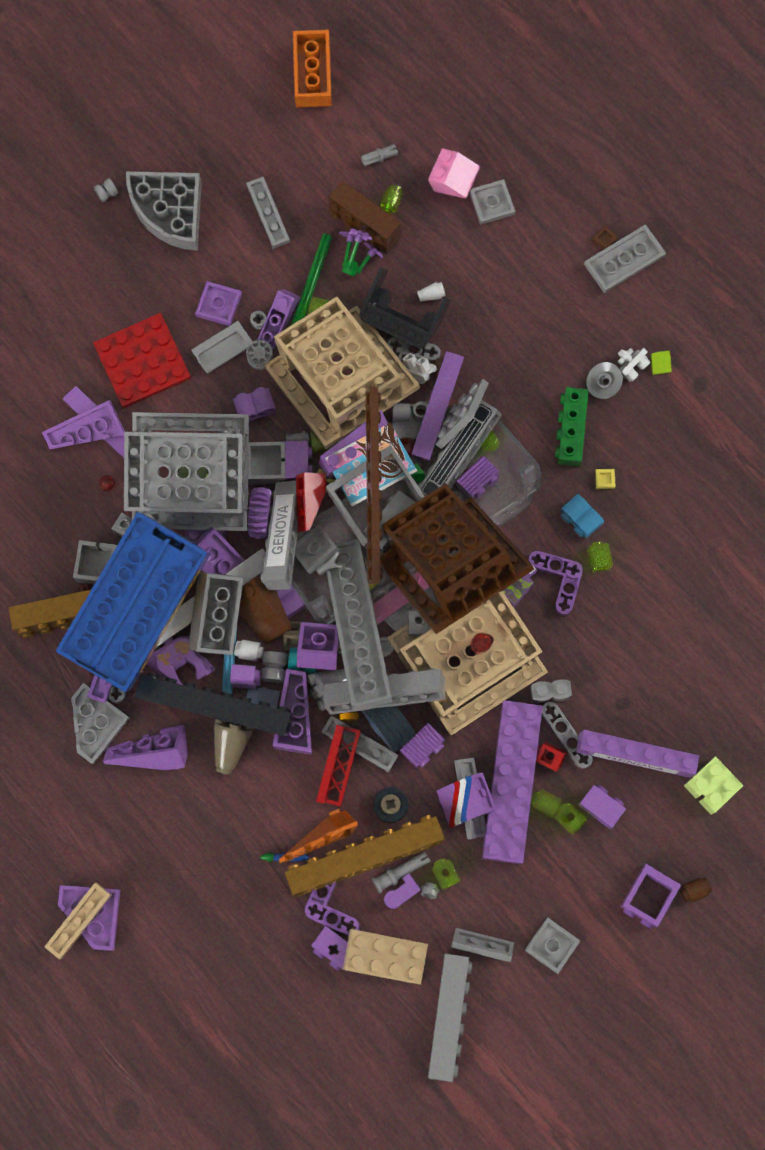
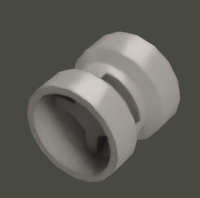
M110 178L106 179L103 184L94 186V190L102 203L106 202L109 197L119 194Z

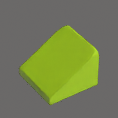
M670 351L651 353L650 363L653 375L672 372Z

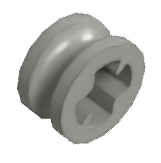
M255 311L251 314L250 321L253 328L258 330L263 328L267 318L264 312ZM257 317H261V319H264L261 320L260 324H257V321H255L257 320Z

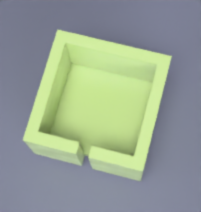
M715 756L684 787L695 798L703 795L704 798L699 802L712 815L738 792L743 785Z

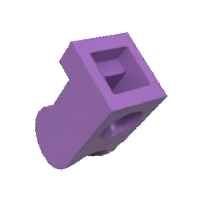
M410 874L402 878L405 884L395 891L387 892L384 902L388 908L395 909L421 891Z

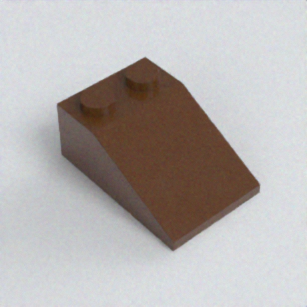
M261 577L253 578L242 586L239 614L265 644H269L292 629L277 591L268 590L265 584L262 583Z

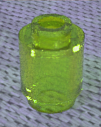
M389 185L381 200L380 207L388 214L398 210L403 197V190L399 186Z

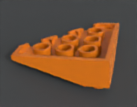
M340 809L330 812L329 817L279 859V863L283 864L353 835L358 826L356 820L346 810L340 811Z

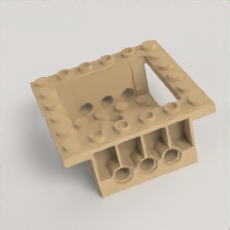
M338 297L330 300L274 336L280 355L264 365L265 369L325 449L331 447L366 422L365 389L378 387V392L381 394L378 412L381 410L382 412L386 411L420 389L418 382L376 329L361 320L360 309L355 306L348 311ZM336 355L342 356V359L338 362L332 360ZM297 368L327 408L330 423L291 374V371ZM345 369L353 370L350 375L343 374Z
M503 591L438 634H435L431 629L420 637H408L407 624L387 637V640L408 672L426 671L431 668L441 669L445 677L446 699L430 701L429 704L450 736L548 673L538 657L542 650ZM484 635L491 636L493 639L492 645H484L482 637ZM467 646H474L476 648L475 656L470 657L466 654L465 649ZM450 657H458L460 665L458 667L450 666ZM521 667L519 671L509 676L508 678H506L490 690L486 691L485 693H483L467 705L457 710L459 706H461L462 704H464L480 692L484 691L485 689H487L503 677L507 676L517 668Z

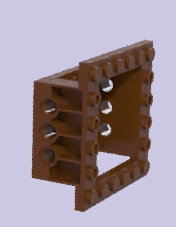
M446 483L381 525L392 549L383 554L382 560H380V567L435 634H438L534 570L533 565L471 497L462 502ZM442 539H448L447 542L440 543ZM454 550H457V551H458L457 554L450 555V553H451L452 551H454ZM408 561L411 562L433 589L440 608L436 606L403 564Z

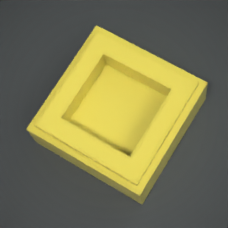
M615 469L595 470L596 489H615Z

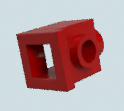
M546 742L538 746L536 762L557 772L560 770L568 752ZM549 752H552L554 754L553 759H550L548 757Z

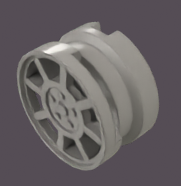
M256 340L247 347V360L254 369H265L264 365L273 359L272 348L266 341Z

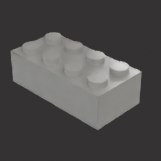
M208 572L199 573L188 649L196 652L233 655L243 585L242 577Z

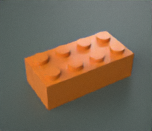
M329 30L293 31L296 107L332 106Z

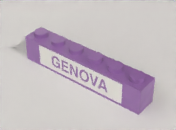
M583 730L579 733L576 749L577 753L688 778L696 775L699 755Z

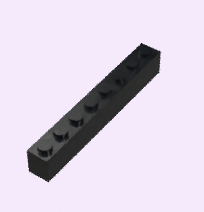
M149 672L147 676L140 675L135 698L286 737L289 735L294 716L293 713H289L290 708L278 706L277 709L270 708V703L262 701L254 704L251 703V698L240 696L239 700L232 698L233 694L223 691L221 695L215 694V689L204 686L202 690L195 688L196 684L184 682V685L177 684L176 679L166 677L165 681L158 679L159 675Z

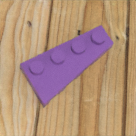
M108 400L43 431L42 434L49 448L55 449L122 436L125 430L111 401Z

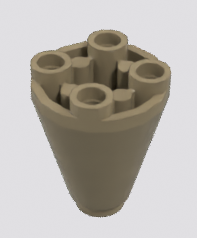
M215 719L214 750L217 772L231 774L246 748L254 728Z

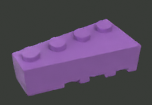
M286 669L280 706L290 708L289 713H293L294 716L288 737L278 734L274 735V749L313 755L306 672Z

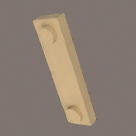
M94 883L44 947L59 960L62 959L112 895L98 883Z

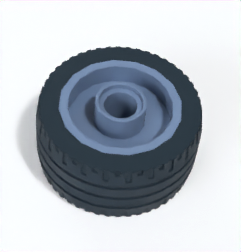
M397 706L361 710L373 730L392 752L399 750L416 736L411 725Z

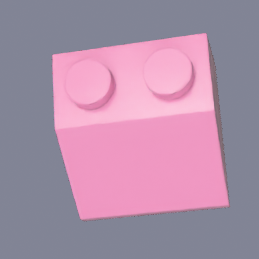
M442 149L428 181L435 192L466 199L480 167L459 152Z

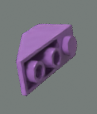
M285 289L278 290L258 340L266 341L272 349L276 347L274 336L285 330L294 314L300 296Z

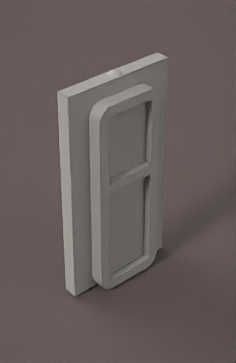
M239 321L191 351L208 375L246 351L252 340Z

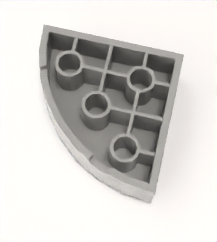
M126 171V185L131 203L139 220L147 230L158 239L172 246L198 251L202 184L200 174Z

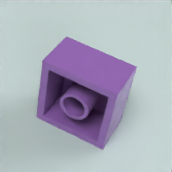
M301 622L297 648V667L336 670L339 649L337 625Z

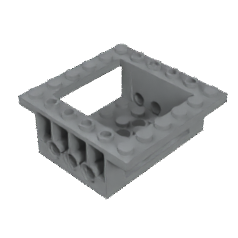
M132 412V432H124V511H132V520L136 513L140 512L169 529L208 530L212 526L215 530L248 531L249 414ZM153 430L227 431L228 433H169L153 432ZM162 466L169 469V475L166 478L161 477L159 474V469ZM181 467H186L189 471L186 478L179 476L178 471ZM201 467H205L208 470V476L205 479L200 478L198 475V470Z

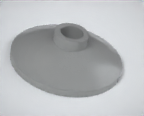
M610 362L599 363L590 370L587 376V388L594 397L608 399L620 390L623 376L621 370L615 364ZM609 380V383L604 385L605 381Z

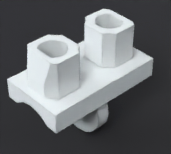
M631 348L627 352L622 349L618 352L620 359L617 362L622 365L619 369L622 372V376L629 382L634 381L639 375L633 369L635 365L642 370L650 364V361L645 356L647 351L644 348L641 351L636 350L635 352Z
M408 353L403 358L404 366L419 384H424L430 379V373L437 371L436 365L430 364L427 358L416 359L415 354Z

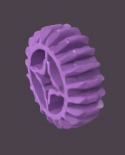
M259 487L253 488L251 492L248 510V533L250 537L255 539L267 538L269 533L268 523L271 521L270 507L272 506V493L270 489Z

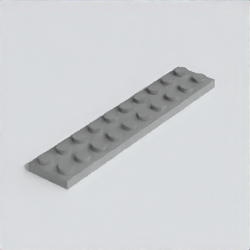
M359 539L337 543L335 545L340 550V554L335 562L343 565V569L331 568L326 572L353 711L393 701Z

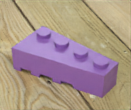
M382 410L379 411L381 413V422L378 424L379 428L388 424ZM366 422L320 456L319 465L323 473H325L326 479L334 477L333 471L338 469L333 466H337L340 459L333 453L366 436ZM348 447L345 454L348 458H354L357 451L354 447Z

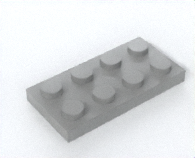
M645 224L586 260L584 265L602 291L606 293L665 257L666 252Z

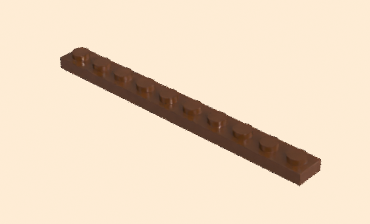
M370 387L365 389L368 584H380V580L383 578V570L380 568V560L383 557V552L380 548V541L382 540V529H380L382 510L379 509V502L382 500V491L379 490V482L382 480L379 463L381 462L382 455L381 451H379L381 432L378 424L381 422V413L378 412L381 394L378 392V387Z

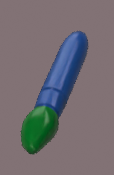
M266 853L261 855L260 858L269 862L279 861L285 853ZM304 854L290 861H305L309 859V856Z

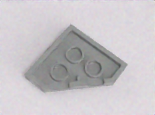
M83 683L71 698L77 743L76 749L78 754L94 765L130 718L108 701L102 703L88 698L87 694L90 687Z

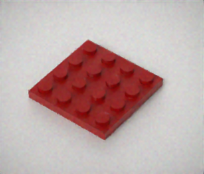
M161 313L93 342L123 409L191 379Z

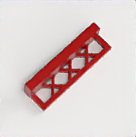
M340 724L336 725L316 802L342 806L361 730ZM345 730L356 733L354 742L348 745L343 738ZM347 749L350 758L349 761L342 764L338 757L339 752ZM341 768L345 777L344 780L337 783L333 776L334 771ZM334 787L340 793L338 801L328 799L329 790Z

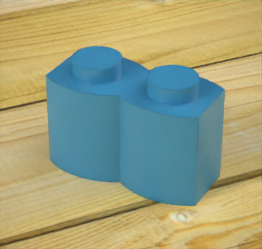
M579 494L561 508L562 519L567 524L571 523L574 525V531L580 537L584 536L587 539L604 523L603 518Z

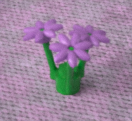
M355 229L339 233L342 236H346L348 242L342 264V272L355 277L356 273H361L362 268L375 254L383 258L380 251L373 248L371 244L364 242L363 244L370 250L367 252L366 258L358 266L359 262L354 261V257L359 243L363 239L366 241L367 239L372 240V237L368 233H362L361 230L357 231ZM354 239H355L356 242H355L353 251H352V253H351V256H350V258H349L350 250H351V245H352V243H354Z

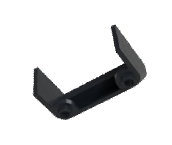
M380 267L360 310L361 320L415 347L426 346L440 326L451 299L444 297L437 314L428 312L423 316L421 322H418L388 307L391 295L389 291L381 287L388 270Z

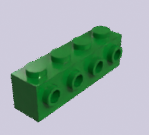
M566 387L565 392L561 393L560 404H563V411H559L558 422H561V429H557L556 440H560L559 447L555 449V458H558L557 464L577 467L581 465L589 389Z

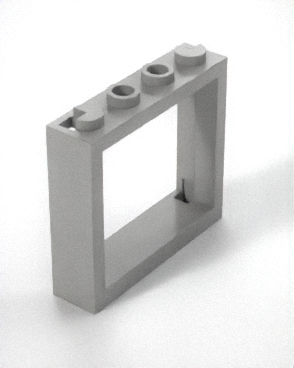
M390 445L382 450L381 461L392 454L395 458L394 460L406 476L403 478L404 482L416 500L419 501L424 498V494L392 446ZM366 461L326 486L325 489L363 547L367 545V537L365 538L336 492L343 485L366 471Z

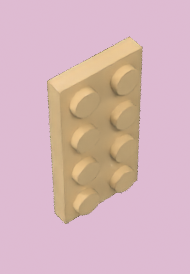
M350 929L343 970L421 985L428 944Z

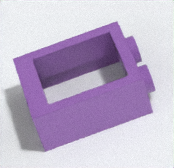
M645 864L620 907L624 909L623 913L632 918L637 916L642 919L640 923L650 929L652 926L658 927L681 884ZM645 876L670 890L655 919L630 905Z

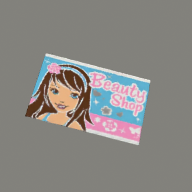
M391 423L379 428L381 432L379 451L391 445L410 475L416 472L417 469ZM366 436L333 453L340 459L339 464L333 466L338 468L333 471L336 479H339L366 461V450L364 449L366 448ZM348 447L356 449L357 454L354 458L346 456L345 451ZM392 454L379 463V470L382 473L379 490H383L406 477ZM366 471L341 487L351 506L367 499Z

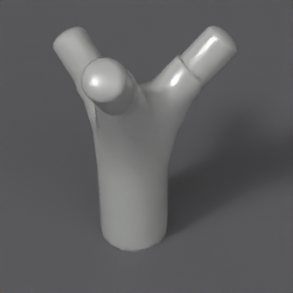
M339 551L327 562L316 568L319 575L331 568L343 569V565L335 562L340 554Z

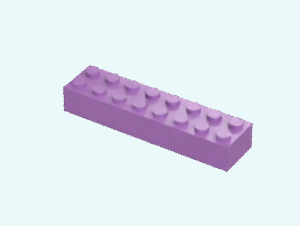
M506 700L502 702L490 790L497 810L487 813L482 859L523 864L543 706Z

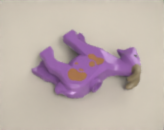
M190 636L178 637L175 640L173 637L169 638L163 643L164 646L152 653L146 664L162 680L165 681L166 677L176 679L177 684L180 685L183 684L175 670L183 667L187 662L195 667V677L197 680L215 671L210 662L201 656L199 652L188 649Z

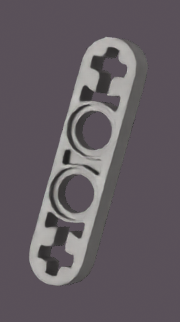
M554 702L545 703L542 707V717L566 752H568L575 765L580 769L588 768L592 764L593 757L581 754L583 757L587 756L588 759L586 765L585 763L580 764L578 753L575 756L573 755L577 747L571 749L567 746V740L570 738H574L578 742V734L557 704ZM546 707H553L555 709L553 711L554 716L557 717L559 715L561 718H558L553 723H551L550 720H553V717L551 714L547 715L545 713L547 710ZM558 722L566 724L565 732L562 733L556 730Z

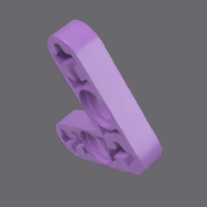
M532 552L528 561L536 570L563 577L555 603V611L560 616L570 614L583 572L582 565L576 561L548 553ZM536 556H539L540 561L545 562L546 558H548L549 560L545 568L543 567L544 563L539 562L538 565H535L534 560L531 559H535ZM558 561L561 567L559 570H552L550 563ZM564 563L567 564L566 568L572 569L575 566L579 573L572 575L571 571L567 569L565 573H562ZM571 584L574 587V592L566 593L563 589L564 585ZM564 597L572 598V600L568 599L566 603V606L569 607V609L561 611V607L559 605H562Z
M336 882L332 883L331 887L329 885L325 886L328 889L326 897H319L317 890H313L305 907V914L308 918L349 936V932H347L348 928L341 925V929L337 928L341 923L342 917H345L343 920L345 923L350 924L353 921V925L356 927L355 930L360 929V925L355 918L327 906L337 884ZM317 905V909L321 912L327 909L322 921L319 920L322 916L317 913L311 916L310 907L314 908ZM330 913H335L338 916V921L335 924L327 922V916Z

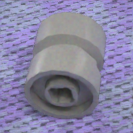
M270 651L263 652L262 664L265 667L261 669L260 680L284 683L286 670L283 668L287 665L288 654Z

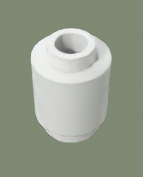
M237 641L234 656H238L239 659L257 662L259 658L262 659L264 647H261L259 642Z

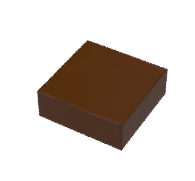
M606 226L592 238V241L602 250L618 240V236Z

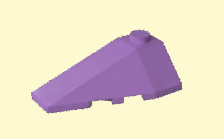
M185 726L166 727L160 729L159 734L150 737L149 734H146L139 741L132 742L129 740L109 747L106 750L103 762L104 764L158 770L184 768L188 756Z

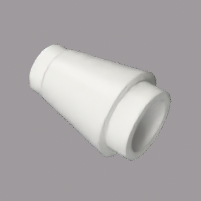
M437 281L417 291L420 302L440 300L446 296L442 282L437 283Z

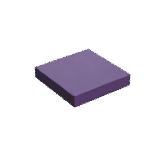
M207 281L195 316L230 326L241 299L242 291Z

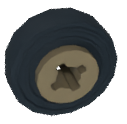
M387 787L376 794L373 801V809L380 820L387 823H395L406 815L408 800L400 789Z

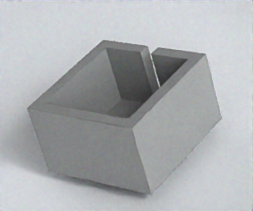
M285 441L249 442L248 485H276V482H286Z
M79 540L73 573L74 580L77 583L95 585L117 545L100 543V546H98L96 542Z

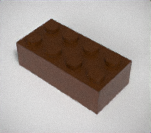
M343 180L329 195V207L332 217L343 221L348 229L361 230L362 233H368L372 237V240L369 241L373 243V246L378 251H384L387 254L401 238V223Z

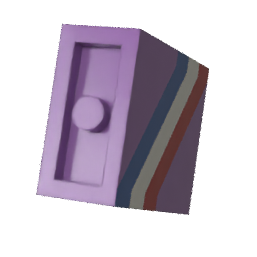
M483 772L470 775L437 790L439 801L450 828L463 825L466 821L497 810Z

